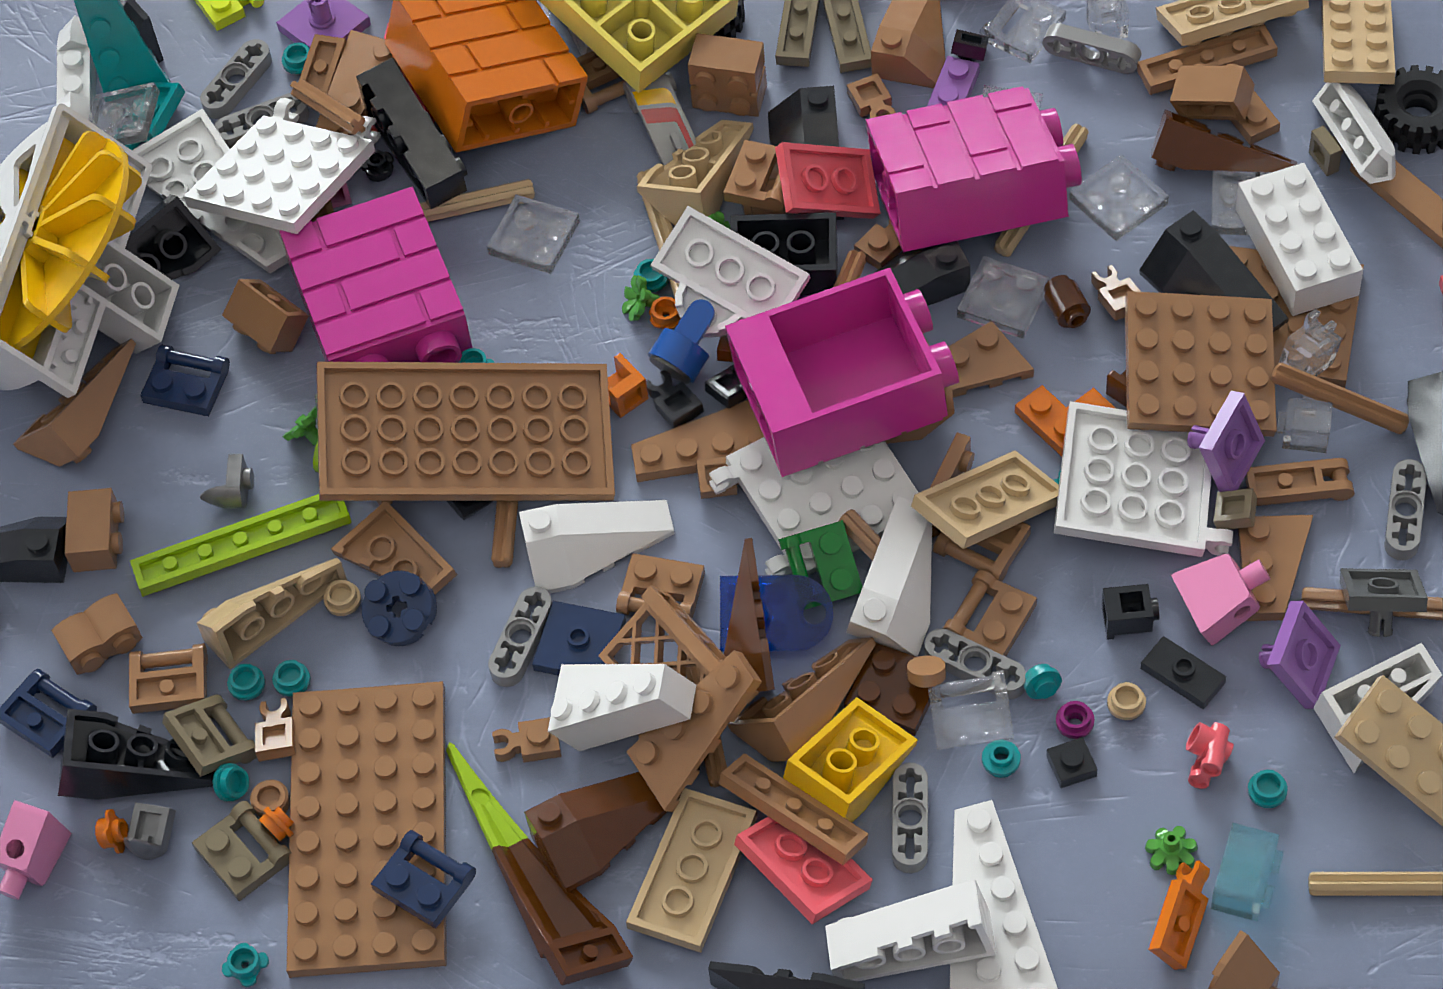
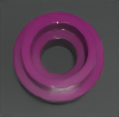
M1070 701L1064 704L1056 714L1057 729L1068 738L1078 739L1085 737L1094 727V714L1083 702ZM1071 719H1079L1082 723L1074 725L1070 724L1068 721Z

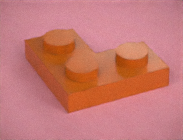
M1041 385L1015 404V413L1062 457L1068 407H1065ZM1094 387L1074 401L1115 408Z

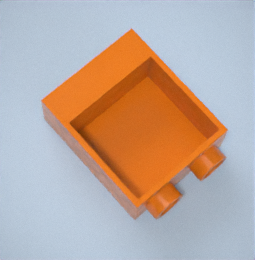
M393 0L385 45L455 153L576 126L588 75L575 56L569 53L568 46L555 27L550 25V20L536 0Z

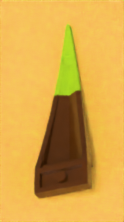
M449 742L446 752L540 957L547 959L560 984L566 985L628 967L633 959V955L615 925L576 888L566 893L539 849L503 809L455 745Z

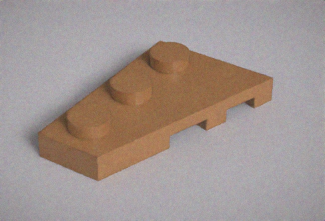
M992 321L948 346L959 376V383L952 385L953 397L965 395L969 389L988 385L989 388L1000 386L1002 381L1020 377L1021 380L1034 377V368Z
M387 501L379 505L331 548L336 556L379 576L392 571L414 573L430 586L434 594H437L457 576L455 570Z
M1313 515L1255 516L1254 527L1237 529L1241 569L1260 560L1270 576V580L1252 589L1260 608L1246 621L1284 620L1308 533L1312 525Z

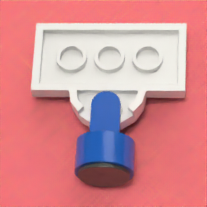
M687 206L651 263L653 270L679 284L675 293V307L681 320L674 330L669 328L663 329L648 353L650 362L661 371L669 372L672 378L680 382L683 381L685 384H689V382L694 383L710 357L698 345L703 337H721L727 334L725 325L796 301L808 283L810 274Z

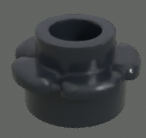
M375 150L370 158L361 166V169L366 171V175L370 180L376 182L384 181L392 175L394 158L389 152Z

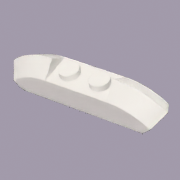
M75 15L58 35L56 104L63 103L96 125V68L80 19Z
M1326 82L1312 102L1359 175L1370 184L1394 179L1396 175L1394 145L1366 102L1349 83Z

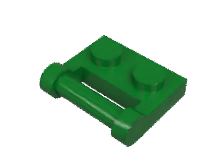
M843 520L778 539L781 550L785 549L800 600H796L799 611L861 593L863 586ZM809 542L823 593L816 595L813 593L799 546Z

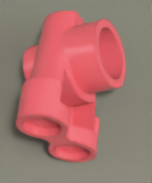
M1199 722L1187 740L1186 750L1197 755L1188 778L1189 784L1195 788H1207L1211 777H1217L1221 774L1224 763L1231 755L1234 745L1228 741L1230 730L1224 724L1215 722L1209 727Z

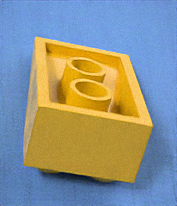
M856 697L787 760L783 778L852 823L870 805L892 777L895 770L917 745L918 739Z

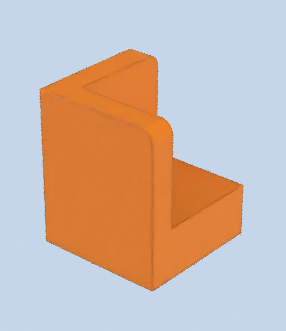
M619 353L614 357L616 372L608 377L609 407L622 418L649 398L646 379Z

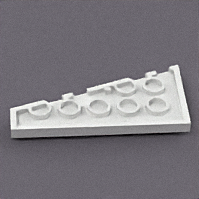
M202 108L132 151L153 165L146 187L163 199L167 198L170 194L178 196L187 207L184 195L230 149ZM187 207L204 228L268 273H272L289 263L280 230Z
M989 800L954 810L952 885L975 878L990 911L996 955L951 963L950 989H1058L993 801Z

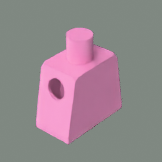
M1230 554L1217 556L1171 575L1200 633L1212 646L1259 610L1260 605L1252 589L1270 580V576L1260 560L1240 569Z
M14 800L0 836V868L5 871L0 883L1 894L19 900L27 882L43 886L49 878L72 834L49 811Z

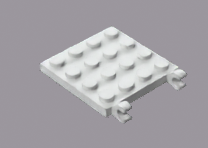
M281 98L274 107L273 116L263 115L184 195L187 207L298 234L375 152L374 144L381 136L380 132L371 130V127L376 123V118L363 116L365 118L363 126L366 128L363 133L358 131L355 135L343 134L296 123L299 119V114L289 112V109L295 104L294 100Z
M1070 401L1067 411L1054 534L1197 557L1203 556L1205 548L1217 556L1228 554L1229 546H1232L1233 531L1207 528L1211 473L1200 449H1192L1188 446L1187 437L1189 432L1127 429V410Z
M763 437L726 456V464L728 466L719 467L709 473L712 479L709 481V484L716 495L737 483L740 484L779 547L778 539L838 522L841 516L850 509L855 510L882 537L897 496L913 501L914 495L919 493L885 441L866 448L862 446L860 450L827 462L820 461L818 465L782 477L768 444ZM848 536L852 552L860 549ZM809 542L799 546L809 576L816 572L817 569ZM785 549L782 550L784 555L774 556L765 562L768 567L765 569V573L772 583L792 573Z

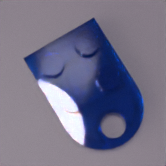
M801 575L758 576L769 651H803L818 645L824 640L833 624L834 608L829 594L822 585L809 577ZM720 576V650L722 652L725 650L738 576ZM812 602L821 603L826 610L824 620L818 624H811L804 617L805 607Z

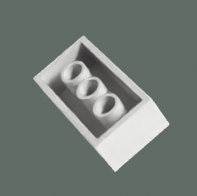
M1305 163L1238 183L1235 209L1292 316L1359 296L1363 268Z

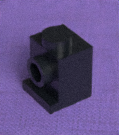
M1149 584L1103 588L1102 613L1107 640L1114 639L1115 635L1153 631V621L1159 620L1160 614L1157 597L1151 598Z

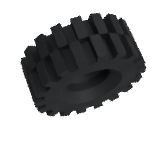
M1411 65L1408 72H1406L1404 67L1397 69L1394 84H1380L1376 97L1374 116L1391 142L1398 144L1397 150L1405 152L1406 147L1412 148V154L1420 155L1421 149H1426L1427 154L1435 153L1437 145L1441 150L1443 149V70L1436 74L1433 73L1434 67L1426 65V69L1423 71L1419 70V65ZM1421 107L1431 112V115L1424 117L1414 116L1408 113L1406 109Z

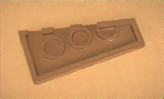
M350 30L328 91L329 96L361 116H367L356 76L393 58L400 70V66L385 45V39ZM320 114L316 124L317 128L353 135Z
M746 400L730 409L725 408L631 444L637 482L697 473L696 460L726 457L763 438L764 435L749 401Z
M733 650L696 685L692 713L689 720L648 731L626 751L664 811L673 812L680 802L677 798L686 785H692L700 773L697 769L709 752L714 753L722 741L720 735L729 722H735L762 682L742 652Z

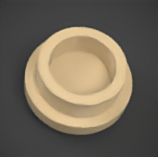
M347 580L334 581L328 586L324 594L326 609L336 616H346L353 613L361 603V594L358 587Z
M1124 682L1118 684L1109 692L1107 706L1111 714L1116 718L1133 720L1144 712L1146 697L1137 685Z

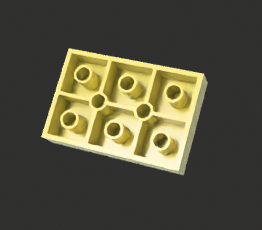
M539 0L638 93L691 53L697 33L715 34L737 16L738 0Z

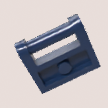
M161 344L156 352V361L141 392V399L145 404L209 417L228 374L229 358L222 356L210 358L175 351L173 346ZM171 364L208 371L211 374L209 378L172 371L169 368Z
M36 669L0 707V724L54 758L63 748L66 717L35 698L34 695L42 692L66 709L97 712V706L87 699L80 700L52 682L47 673L41 669Z
M410 830L402 838L397 851L371 882V886L376 893L436 929L473 881L476 875V868L467 862L462 864L424 842L422 835L414 830ZM414 855H417L450 875L453 879L447 886L412 865L409 861Z

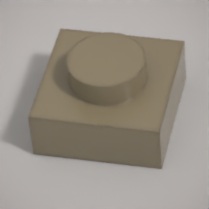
M1324 125L1312 130L1309 146L1310 155L1326 176L1338 172L1343 148L1336 137L1331 136Z
M1254 489L1217 492L1213 519L1217 529L1230 530L1254 527L1257 495Z

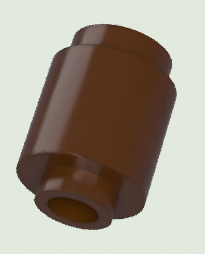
M1058 275L1050 279L1044 286V299L1058 324L1063 328H1077L1083 325L1091 312V307L1076 281L1070 279L1067 275Z

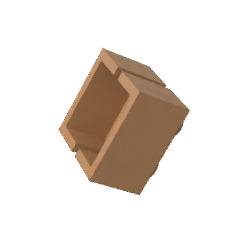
M697 33L688 61L692 107L704 111L733 113L739 116L759 117L767 88L763 42Z

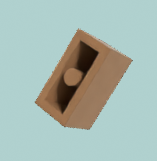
M1199 63L1193 66H1179L1170 102L1178 114L1191 119L1245 120L1255 84L1245 67L1237 64L1208 66Z
M239 279L222 314L224 318L233 324L232 327L235 331L250 336L257 342L259 349L269 354L292 352L309 317L307 313L261 279Z
M112 488L68 491L65 556L73 572L117 569V554H122L123 552L122 535L118 532L119 523L124 522V507L122 501L117 502Z

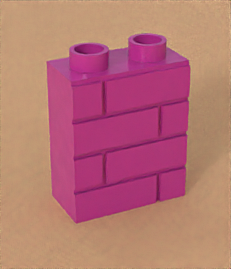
M1021 86L988 93V97L978 95L950 101L945 106L941 103L907 110V114L903 115L901 112L866 119L875 184L903 252L1069 217L1066 188L1080 186L1082 183L1078 154L1073 144L1063 146L1062 127L1056 109L1050 108L1039 111L1029 88L1024 89Z
M413 186L316 218L317 221L314 222L310 220L298 234L280 230L293 277L309 315L325 362L458 363L462 358V352L473 348L463 307Z
M891 268L725 325L736 374L782 477L818 465L820 461L827 462L860 450L862 446L866 448L902 435L901 432L906 431L908 433L943 420V417L948 416L944 388L959 383L956 364L946 342L943 341L928 346L923 336V333L933 330V323L921 291L916 289L903 294Z

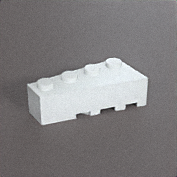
M666 664L561 665L547 732L576 750L583 751L683 722L691 718L696 684Z
M975 878L864 914L842 918L835 923L825 926L830 968L833 975L856 982L996 955L990 911Z

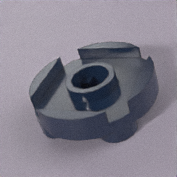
M392 571L380 576L377 580L370 581L365 588V597L362 602V618L365 627L372 636L391 646H406L415 643L424 636L422 632L427 628L428 624L432 625L436 617L437 602L435 594L430 586L414 573ZM398 600L402 603H407V608L401 610V616L396 617V614L391 612L393 605Z

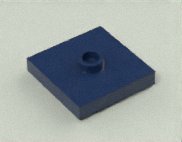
M553 600L532 663L533 670L559 676L561 665L605 664L598 655L624 627L626 623L625 614Z

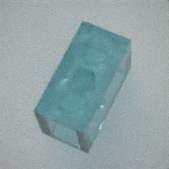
M1232 823L1213 891L1212 910L1258 922L1261 908L1269 909L1275 886L1268 884L1271 873L1279 874L1284 851L1277 850L1280 835Z

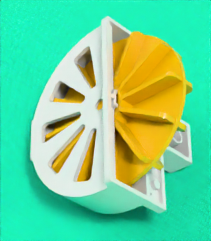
M63 103L54 106L48 122L30 134L0 164V390L19 389L39 380L69 398L77 393L97 331L100 330L120 344L132 339L136 343L133 350L135 354L160 343L180 285L125 249L130 232L134 229L135 217L153 165Z

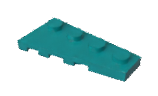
M74 0L107 104L147 94L153 82L171 83L166 73L159 66L156 57L140 36L137 27L133 21L131 22L119 0Z

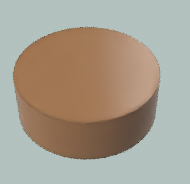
M928 655L913 658L907 664L908 681L922 688L941 684L946 679L944 660Z
M265 780L253 788L250 802L255 809L256 815L261 818L265 814L263 810L267 806L272 811L279 806L286 813L290 807V795L286 786L280 781Z

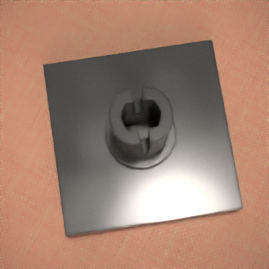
M1340 568V586L1348 611H1370L1368 627L1370 635L1380 637L1381 623L1383 637L1391 636L1393 634V612H1427L1428 597L1417 570Z

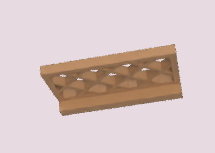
M651 585L641 595L645 603L598 655L605 664H619L614 659V656L623 645H631L630 664H640L641 644L655 643L654 663L642 664H666L670 668H677V672L685 678L686 667L697 666L700 669V681L726 658L723 652L669 593ZM652 615L656 620L655 636L641 637L642 624ZM664 642L677 643V661L663 662ZM757 690L754 692V694L752 695V697H751L750 700L748 701V704H749V703L755 698V696L759 693Z

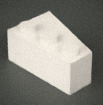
M1422 643L1321 692L1314 710L1353 773L1364 762L1334 738L1375 680L1382 675L1419 705L1432 693L1442 674Z

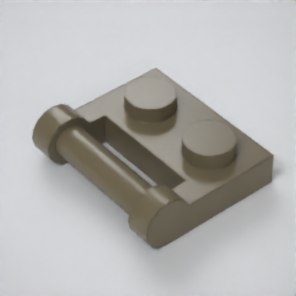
M218 694L165 712L163 716V725L200 777L216 771L222 764H236L238 762L247 764L257 758L255 742L247 739L226 710L227 703ZM210 718L216 720L233 746H229Z
M241 801L236 804L228 816L192 842L194 849L238 901H241L289 864V855L292 853L286 845H280L254 815L255 809L248 801ZM242 826L247 829L269 855L262 863L258 861L234 833Z

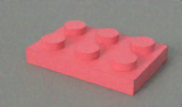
M782 142L775 147L786 213L836 212V216L868 219H874L881 214L869 149Z
M769 816L737 834L734 845L811 924L816 923L870 889L873 879L852 858L844 865L840 864Z

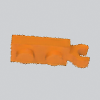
M1200 860L1195 862L1193 869L1185 862L1179 865L1176 871L1177 879L1171 880L1148 949L1174 970L1186 969L1209 900L1201 892L1209 877L1210 868Z

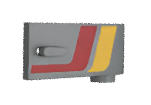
M670 72L661 75L640 93L634 90L626 81L623 82V89L628 104L633 113H639L662 165H666L673 160L672 153L676 149L687 150L696 144L695 135L676 97L675 91H677V86Z

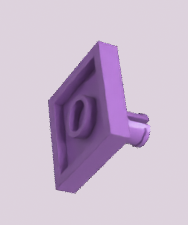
M303 0L276 22L279 32L294 43H303L309 48L314 34L345 38L347 41L350 30L363 32L371 25L369 16L347 0Z
M1231 391L1211 427L1204 428L1194 425L1191 428L1193 432L1189 431L1187 443L1190 448L1200 449L1219 492L1238 490L1265 442L1245 394Z
M1290 601L1275 644L1262 645V652H1259V662L1264 669H1271L1305 709H1314L1321 692L1326 688L1341 645L1304 601Z

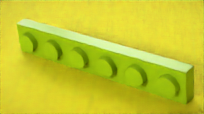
M319 494L140 556L130 560L140 593L144 597L352 523L344 501H319Z

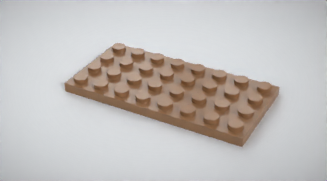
M317 362L319 501L614 500L615 486L607 364Z
M443 681L293 693L292 718L294 720L296 755H291L290 819L294 824L290 827V830L294 834L289 839V850L292 852L289 855L286 971L289 978L447 966L446 916L435 929L373 891L371 882L397 851L402 838L410 830H414L422 835L424 842L446 854L445 687ZM414 855L409 861L412 865L446 885L445 872L417 855Z

